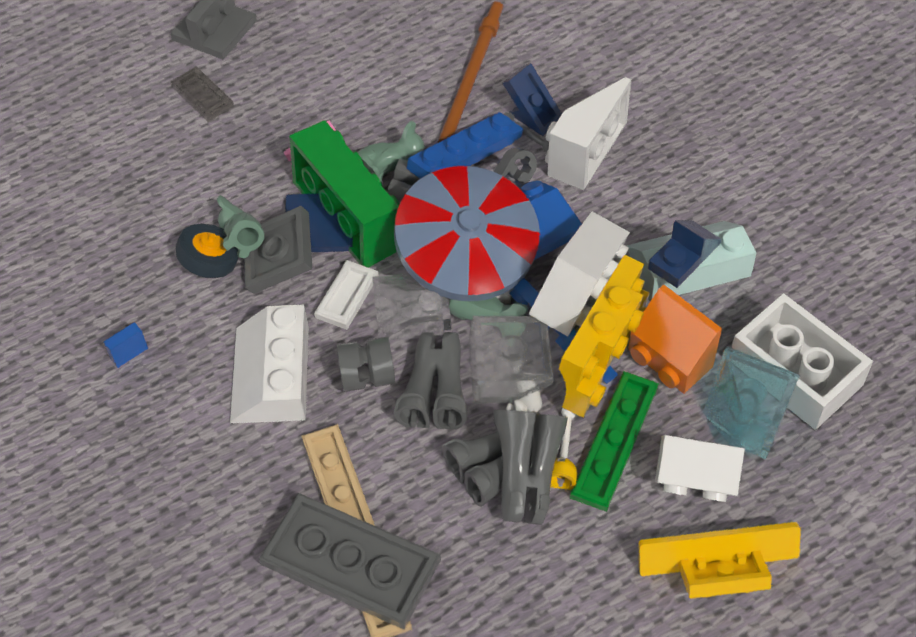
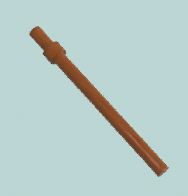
M498 1L492 3L488 15L482 19L479 27V38L441 131L438 143L453 136L456 132L492 37L496 36L500 27L499 18L504 7Z

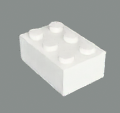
M592 211L557 257L529 315L566 336L570 334L576 324L581 327L622 257L626 255L629 247L623 244L630 232Z
M784 293L734 336L728 360L815 430L864 385L873 363L865 354Z

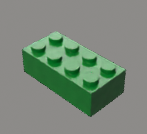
M323 120L290 135L293 183L302 194L319 193L322 205L328 214L334 215L338 213L337 217L341 229L347 237H353V247H349V252L360 265L369 268L396 253L394 227L400 203L395 196H390L385 191L378 176L367 170L360 155L356 151L352 152L345 144L342 134L338 130L334 131L326 120Z

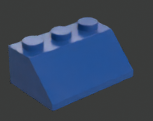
M532 181L523 185L521 191L531 202L539 223L540 238L535 259L568 243L582 223L556 187L541 181Z

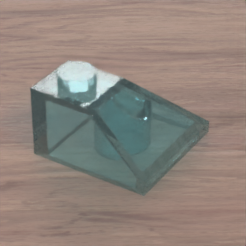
M726 346L703 413L729 445L745 448L744 451L766 459L777 438L800 375Z

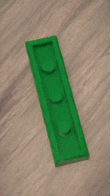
M623 371L578 475L576 485L572 489L570 499L605 512L608 511L658 390L659 383Z

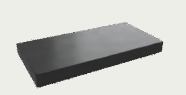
M298 493L260 556L259 561L264 567L405 630L441 561V556L427 548Z

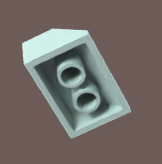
M727 221L702 226L721 238V244L678 288L648 269L649 260L671 239L672 234L627 245L630 257L644 263L640 279L645 281L644 288L650 293V301L663 284L677 295L750 277L757 253L744 227Z

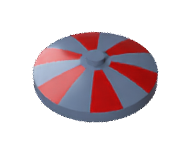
M454 166L439 169L418 180L410 187L401 200L394 227L396 250L407 272L429 291L458 301L487 300L502 295L515 287L530 270L538 250L540 238L537 215L526 195L514 183L502 175L472 166Z

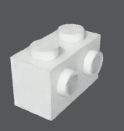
M664 435L661 438L655 482L664 484L663 492L687 495V489L693 488L703 490L702 498L726 502L727 494L738 496L745 448Z

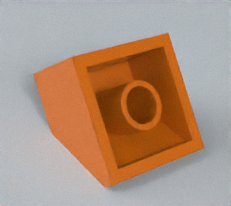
M663 284L646 307L635 333H630L628 350L635 362L641 366L648 365L656 371L659 379L668 388L676 387L685 394L713 368L722 328Z

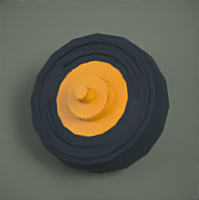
M200 223L190 225L181 232L176 243V257L180 264L189 272L201 277L215 279L225 277L234 270L239 259L237 256L238 248L234 246L227 251L222 244L223 239L227 237L223 232L224 229L215 225Z

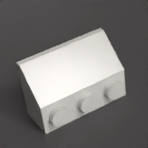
M304 305L267 306L236 328L230 423L306 420L309 326Z

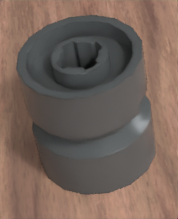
M388 336L368 339L365 346H361L357 341L337 344L344 392L365 389L366 384L369 382L375 387L396 384Z

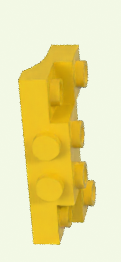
M627 255L622 257L560 362L559 371L566 384V396L562 408L582 418L585 416L590 405L594 407L599 405L606 390V387L601 385L603 376L613 358L620 359L628 344L630 333H635L646 309L645 305L650 293L642 289L645 281L640 279L644 263Z

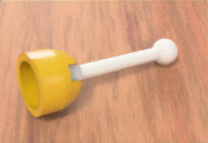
M562 408L561 414L563 417H567L568 421L561 442L560 458L555 460L550 488L571 490L576 485L577 468L567 456L571 422L576 414ZM557 478L565 479L561 487L558 485Z

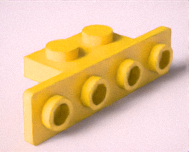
M797 522L643 539L638 542L639 572L641 576L680 572L689 599L771 589L772 576L766 562L799 558L801 528Z

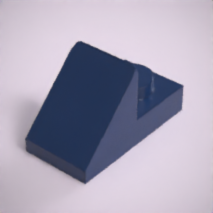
M531 63L523 65L502 82L516 105L509 113H512L517 120L541 136L547 133L553 121L557 122L561 117L562 112Z
M675 220L671 239L649 260L648 269L678 288L721 244L722 239L692 220Z

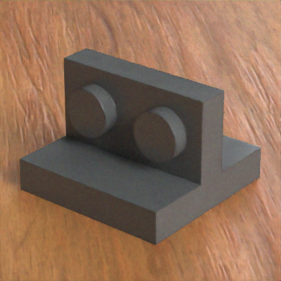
M200 0L170 34L173 41L224 60L256 23L257 16L253 12L235 6V0Z

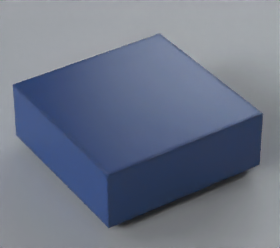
M135 322L103 342L111 361L117 368L148 349L142 330Z

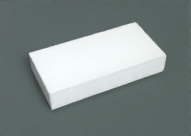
M346 260L314 313L315 318L347 330L379 276L378 271Z

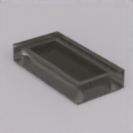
M197 66L170 81L171 87L207 122L234 107L233 100Z

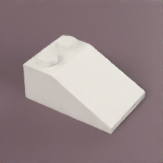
M624 77L566 109L557 122L553 121L550 124L546 134V140L549 141V149L545 157V163H548L549 177L582 190L586 188L627 123L631 79Z

